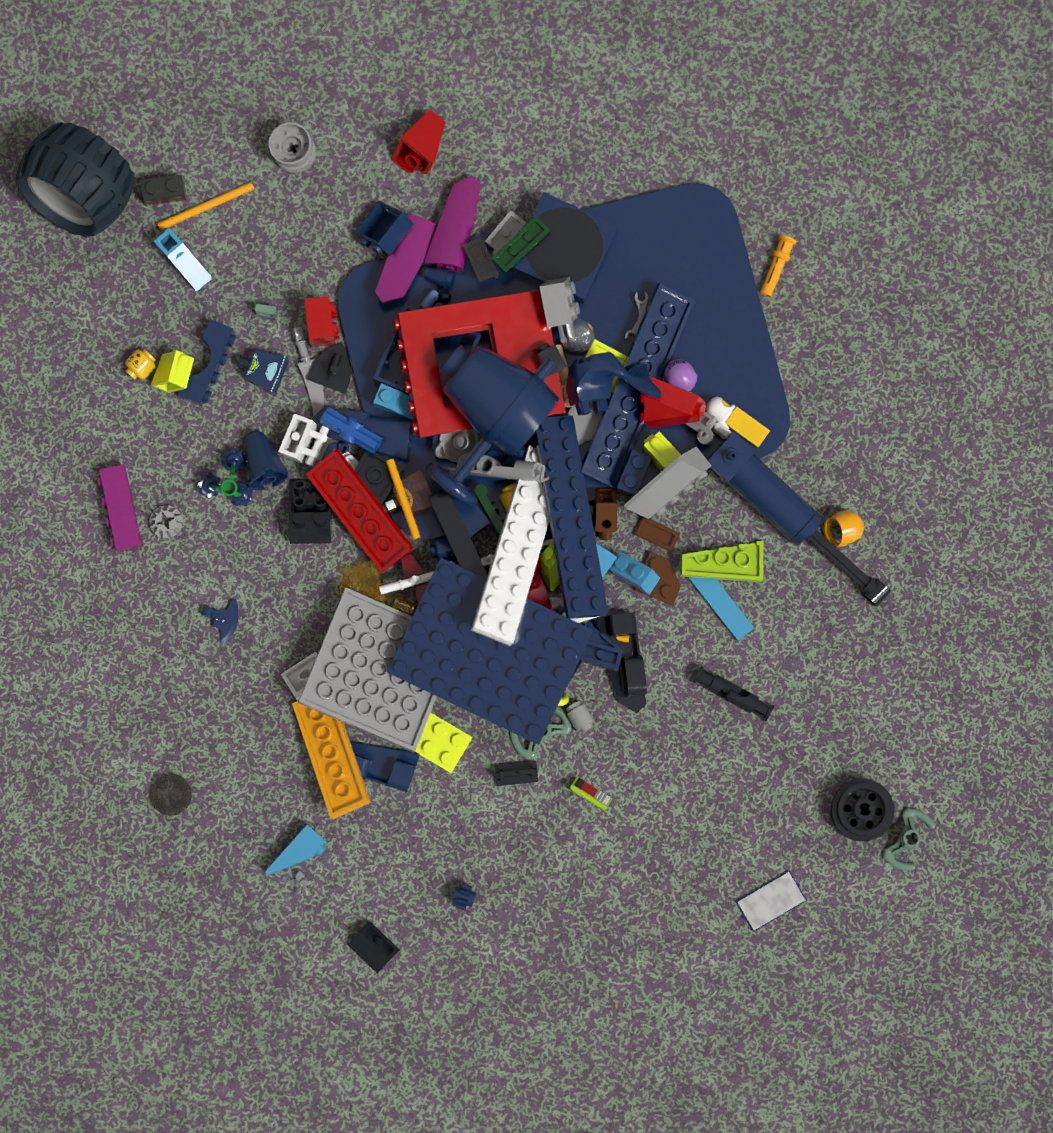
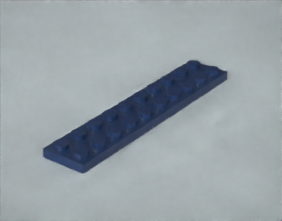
M661 283L656 285L623 366L627 371L634 365L646 364L649 376L662 381L665 369L671 360L695 300ZM618 377L611 392V398L607 402L608 411L604 412L600 418L582 461L580 471L585 476L613 489H617L644 424L641 422V413L644 412V403H641L642 392L621 377Z
M546 417L534 432L539 463L545 466L544 475L549 476V479L542 483L566 619L606 616L609 613L584 473L580 472L582 462L574 417Z

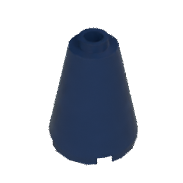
M258 430L249 432L244 441L247 482L250 489L265 490L264 485L272 483V487L283 483L288 478V471L263 432Z

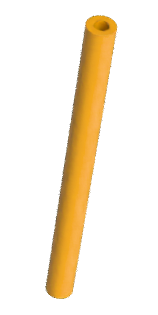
M249 182L157 224L160 230H163L252 191L254 187Z

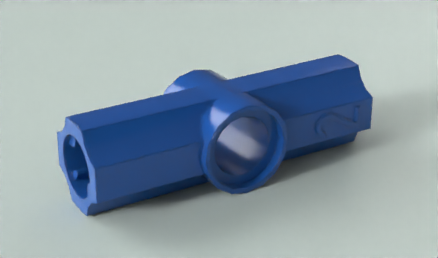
M328 407L321 417L320 423L339 433V436L353 444L356 443L372 453H375L382 443L383 437L365 428V425L349 416L346 417L331 407Z

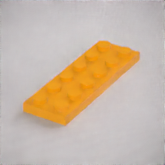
M298 701L292 703L330 818L335 819L371 803L344 723L303 706Z

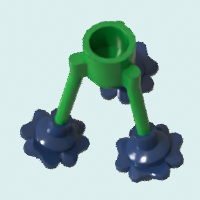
M232 448L230 451L223 453L224 458L221 460L226 470H230L229 478H225L220 484V477H215L212 473H208L207 476H201L197 486L200 488L199 493L204 494L207 498H211L212 495L217 496L218 492L221 491L224 495L230 496L229 500L234 501L235 506H247L248 501L251 502L253 500V490L250 489L248 483L240 484L234 480V473L239 469L245 468L246 457L243 456L242 450L236 451L235 448Z

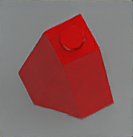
M429 110L400 138L392 161L407 173L421 171V174H429L437 156L445 121L439 115Z
M649 376V379L659 388L662 395L660 398H655L643 393L641 394V403H644L641 422L649 428L699 422L706 409V402L700 396Z

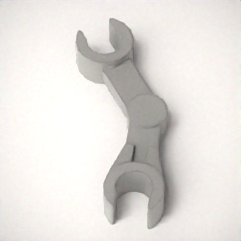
M646 292L644 293V301H639L637 298L638 293L635 294L634 300L638 308L639 317L633 329L625 334V341L628 335L633 334L635 336L646 311L648 294Z

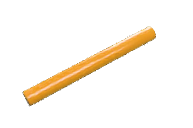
M394 459L387 460L386 464L412 539H418L421 536Z

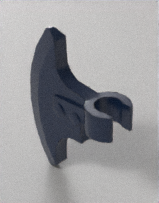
M236 599L230 600L228 609L225 611L203 607L202 616L214 619L212 627L220 630V643L223 646L233 636L237 627L239 615Z

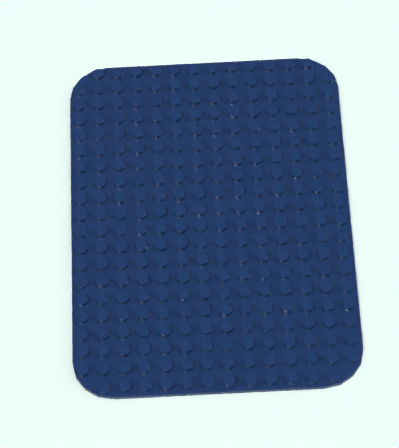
M698 183L685 184L583 209L619 227L607 256L599 267L596 279L584 305L578 302L580 314H577L578 317L573 322L575 341L570 342L567 334V343H565L571 349L567 350L560 342L558 326L551 327L553 342L555 345H562L568 369L574 360L585 358L595 339L627 356L635 336L630 334L625 341V334L633 329L639 317L638 308L634 300L635 294L638 293L637 298L639 301L645 300V292L648 294L647 309L656 285L661 283L695 300L670 360L681 359L692 365L697 374V382L689 392L700 396L706 402V405L713 397H721L729 405L734 404L770 430L758 448L745 440L756 450L754 454L761 459L775 452L785 441L790 427L789 406L740 223L731 200L718 188ZM490 232L470 237L463 271L456 272L453 287L446 288L451 294L450 301L447 303L435 301L431 308L540 290L542 284L532 282L510 271L505 274L491 260L494 250L485 244L486 239L492 233ZM387 258L355 268L346 277L338 294V306L364 412L372 416L404 419L374 407L373 402L380 385L373 382V377L384 351L391 342L395 315L401 313L405 303L418 309H425L420 304L431 290L443 287L424 278L427 266L437 268V264H425L423 262L404 297L382 303L375 294L387 260ZM586 322H589L593 328V333L591 335L589 334L588 328L585 327ZM489 330L478 331L477 333L482 334L479 346L492 350ZM565 407L566 413L547 417L567 416L571 407ZM643 424L633 450L645 454L642 451L645 444L644 440L651 434L655 436L660 432L681 455L697 447L703 456L708 459L725 439H722L713 432V441L708 445H703L697 439L698 432L685 424L649 428ZM534 433L524 444L525 452L529 446L536 448ZM413 434L412 446L408 449L407 460L376 451V453L389 460L394 459L397 465L404 468L400 475L401 481L421 469L432 494L434 493L432 487L438 483L428 475L426 466L429 463H435L446 470L448 467L457 468L458 465L457 462H452L445 458L440 459L435 456L434 449H432V436L417 438L416 434ZM591 440L579 446L581 462ZM652 461L640 489L644 488L661 473ZM468 475L462 483L474 495L477 485H485L490 503L495 502L500 511L497 515L500 520H505L507 512L500 500L501 489L513 482ZM584 475L589 502L595 500V488H610ZM393 489L388 495L386 501L395 497ZM478 501L477 506L480 508V510L483 512V514H484V515L486 516V518L488 519L486 513L484 512L482 506L480 505V503H479V501ZM401 508L391 512L390 514L395 524L407 535L411 536ZM434 509L413 514L421 536L418 539L433 540L436 537L445 535Z

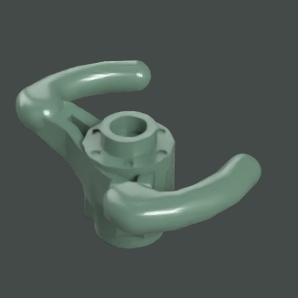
M558 706L555 713L562 720V725L549 724L540 745L555 734L567 735L572 730L571 722L561 707ZM510 731L511 742L519 755L526 760L535 758L538 746L540 745L535 744L533 746L534 742L531 741L528 749H525L521 745L518 735Z
M906 808L901 814L904 824L901 833L894 845L884 849L883 858L897 869L913 871L916 868L914 863H904L894 858L895 854L904 849L911 850L919 847L922 836L915 829L912 818L917 817L921 819L929 829H934L936 824L926 813L918 809Z

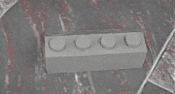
M694 447L676 458L624 504V507L647 519L654 515L658 518L667 511L665 507L668 504L672 506L680 499L679 494L682 492L686 494L694 487L692 483L695 480L699 482L708 475L706 471L711 467V464L699 449Z

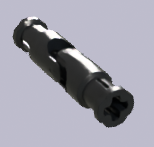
M703 666L699 668L692 681L707 687L708 691L735 704L746 712H753L762 717L765 722L775 707L774 705L764 703L759 700L758 696L740 688L717 674H711L704 670ZM722 689H730L729 694L724 693Z

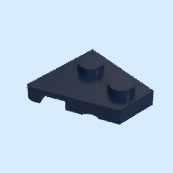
M587 621L586 627L594 631L579 661L617 672L623 650L617 644L612 643L604 633L599 632L592 622Z

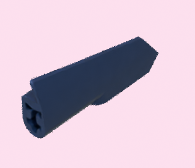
M322 408L314 416L320 429L321 426H324L320 421L327 408ZM334 409L346 417L349 416L365 425V428L383 437L377 452L405 460L408 459V449L411 448L413 439L411 422H414L413 420L378 417L365 412ZM329 428L328 438L359 446L356 443L353 444L339 436V433Z
M350 742L364 780L368 779L406 793L408 792L420 757L418 753Z

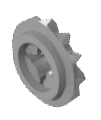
M165 505L153 510L149 523L155 535L161 538H171L181 530L183 519L176 508ZM163 513L168 519H172L169 522V530L164 524H159L163 521Z

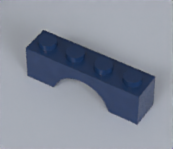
M210 319L202 337L211 351L210 362L205 370L196 375L189 376L187 388L178 392L179 398L201 407L204 403H208L212 394L209 390L212 384L217 383L220 373H218L220 365L224 366L227 361L228 354H226L229 346L232 347L235 343L236 336L234 335L235 331L233 328Z

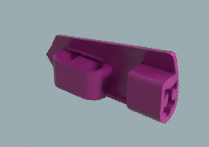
M473 175L452 186L424 260L425 264H437V268L452 269L453 272L463 271L481 184Z
M405 214L414 225L391 255L387 257L375 294L382 303L404 297L426 258L438 226L437 224L416 215Z

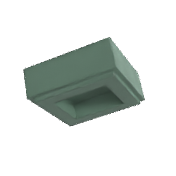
M256 304L255 306L257 316L277 318V307Z

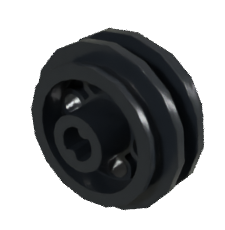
M856 779L845 783L836 791L831 802L830 816L835 828L844 837L853 841L868 842L881 837L890 828L894 819V802L891 794L882 784L871 779ZM854 792H858L860 794V798L858 800H855L852 797V794ZM870 793L875 795L876 799L874 801L868 799ZM861 804L867 806L868 814L866 816L860 814L861 809L859 806ZM844 805H850V812L843 810ZM876 808L881 809L882 813L880 816L875 814ZM851 819L857 820L856 827L850 825ZM867 821H872L873 827L871 829L866 827Z

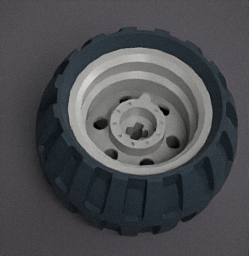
M58 122L43 131L28 146L19 164L15 182L18 185L19 193L23 195L26 202L42 217L71 234L88 238L90 236L94 237L107 229L121 215L132 193L134 172L130 169V164L119 154L120 152L99 135L97 136L90 132V130L77 126L74 123Z

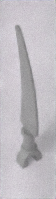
M297 327L291 331L296 342L295 345L298 346L301 356L300 361H302L297 365L306 384L313 416H315L324 406L323 386L307 380L316 358L310 360L311 356H309L305 345L306 340H304L302 327Z

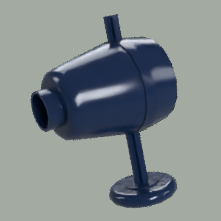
M459 345L439 370L441 374L448 378L443 390L449 400L482 438L453 474H450L435 463H429L426 466L428 475L451 496H454L469 507L476 506L478 499L462 483L463 480L491 446L513 457L538 429L560 399L544 382L557 364L546 357L533 373L483 346H476L469 353Z

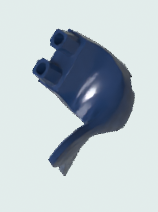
M611 352L593 354L590 357L574 360L568 369L567 397L570 406L576 407L578 416L591 413L590 404H593L595 414L608 411L607 400L611 398V384L615 376L621 377L634 388L648 396L660 398L662 393L649 379V371L646 364L634 365L627 371Z

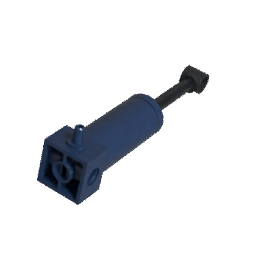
M735 431L732 432L708 457L707 461L711 464L708 470L723 484L728 483L796 546L807 539L814 543L861 586L862 595L874 606L878 607L890 594V589L879 579L874 577L870 579L817 530L818 524L823 517L754 454L756 450Z

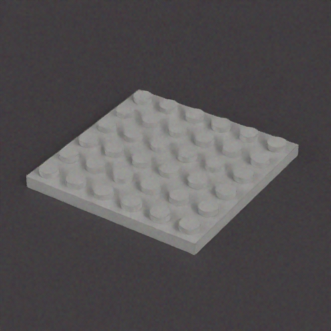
M345 588L298 703L414 753L437 696L387 673L413 616L349 588Z

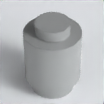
M577 701L566 708L567 717L577 732L585 733L593 728L592 724L595 721L585 704Z

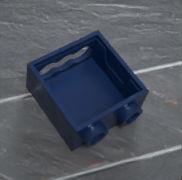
M378 201L354 233L360 238L359 242L364 247L369 248L371 246V249L376 253H384L390 256L414 223L402 211Z

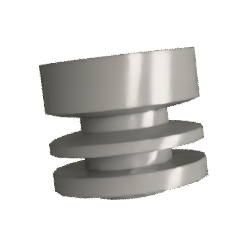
M291 122L281 124L273 130L269 138V149L281 169L289 173H300L307 170L316 158V147L309 132L302 125ZM292 147H295V149L297 150L296 153L292 152Z

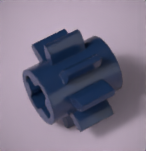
M462 884V888L456 886L452 902L457 903L456 908L466 910V906L472 908L476 892L471 891L472 886Z

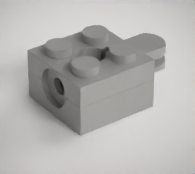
M570 277L545 281L540 286L547 327L558 326L561 342L567 343V334L569 341L573 342L575 341L573 322L578 317L577 314H580L579 304L574 301L573 294H576L574 281L571 282Z

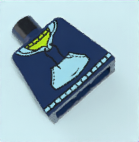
M255 351L252 359L241 355L237 367L247 370L245 374L246 381L275 397L289 359L283 355Z

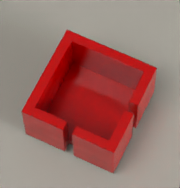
M329 296L304 299L311 347L336 345L335 339H339L337 322H333V319L337 318L335 303L330 302Z

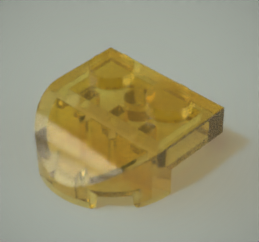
M372 560L356 567L348 568L344 572L342 582L339 583L341 595L345 588H349L378 602L389 599L388 593L382 595L380 593L379 586L385 584L379 569Z

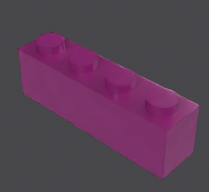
M125 465L99 469L100 476H97L99 488L104 490V496H101L103 507L108 509L109 516L105 517L107 527L112 528L113 536H110L112 548H116L118 553L142 548V540Z

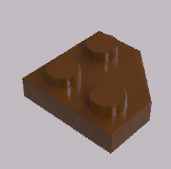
M650 552L645 565L653 569L660 579L650 595L637 588L634 591L673 606L681 585L670 560Z

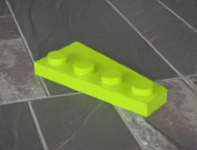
M764 540L733 547H722L716 550L682 554L680 556V577L762 582Z

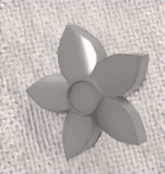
M299 871L295 879L289 880L291 885L296 887L294 895H298L302 891L305 896H308L309 893L306 886L310 885L311 880L305 879L304 874Z

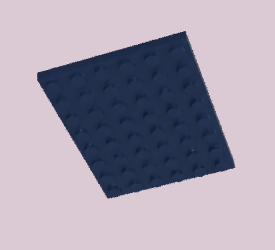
M440 558L387 673L540 745L594 630L571 619H566L565 616L526 598L513 644L507 645L472 630V626L487 579Z

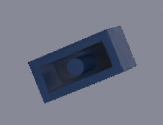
M632 450L616 492L631 498L635 496L640 489L652 457Z

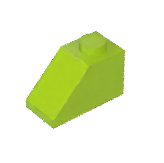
M552 541L540 555L542 580L551 591H554L560 584Z

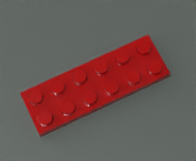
M338 448L306 474L381 573L388 570L414 548Z

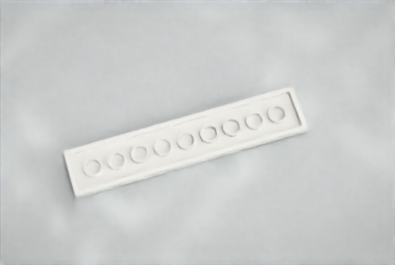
M529 446L526 449L523 461L539 462L537 448ZM517 480L472 626L473 631L507 645L513 644L549 524L542 482Z

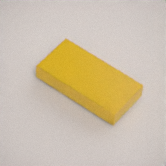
M738 407L735 408L725 422L731 430L735 431L756 448L760 446L770 432L769 429Z

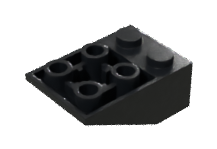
M290 479L288 521L290 544L332 543V508L310 479Z

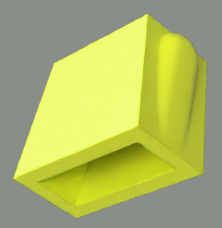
M178 350L162 354L151 386L168 393L186 389L194 358Z
M660 432L655 436L651 434L644 440L645 444L642 451L652 457V463L660 472L681 456Z

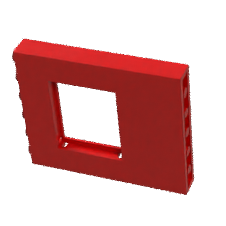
M540 290L401 312L395 315L396 318L393 319L395 331H398L399 334L397 348L399 352L402 351L403 360H400L402 372L406 374L404 388L410 397L408 410L410 414H413L414 422H411L413 434H416L417 438L473 429L452 402L444 403L433 339L489 330L492 351L533 373L537 370L539 366L533 355L538 353L537 348L547 343L549 346L554 345L551 327H547ZM558 371L544 380L560 398L548 416L566 413Z

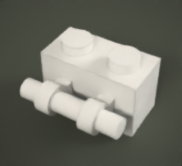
M294 414L278 452L285 458L301 464L304 463L306 456H309L306 464L314 467L316 460H319L321 456L320 450L322 445L328 439L329 428L321 426L318 433L317 429L319 426L313 420ZM313 439H316L312 450L309 449Z

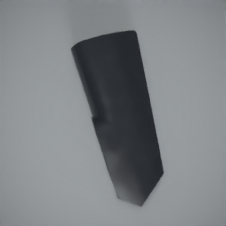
M635 612L596 617L599 632L604 633L612 643L617 644L623 650L618 671L609 670L617 700L620 704L637 714L646 705L647 685L642 655H640ZM617 635L629 636V643L619 641L616 638L618 637Z

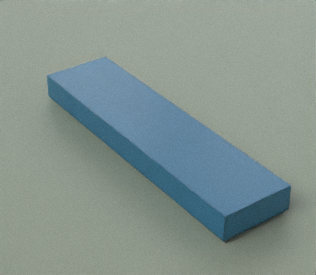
M688 577L737 641L754 629L717 579Z

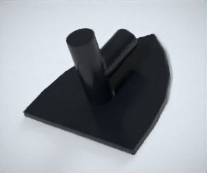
M342 343L330 347L315 360L307 380L346 394L351 378V363Z

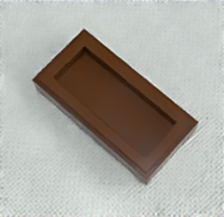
M642 517L634 535L672 553L681 533L651 519Z

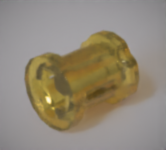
M397 595L392 608L412 616L417 602L408 601L401 598V595Z

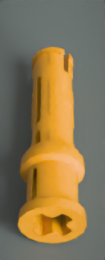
M779 235L780 241L776 251L772 253L774 259L759 292L770 298L773 296L772 294L785 262L790 260L789 255L792 247L797 243L795 239L786 235Z

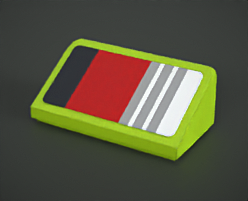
M576 777L570 787V791L603 811L607 809L612 801L610 796L579 777Z

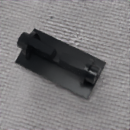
M536 761L495 765L497 786L538 782Z

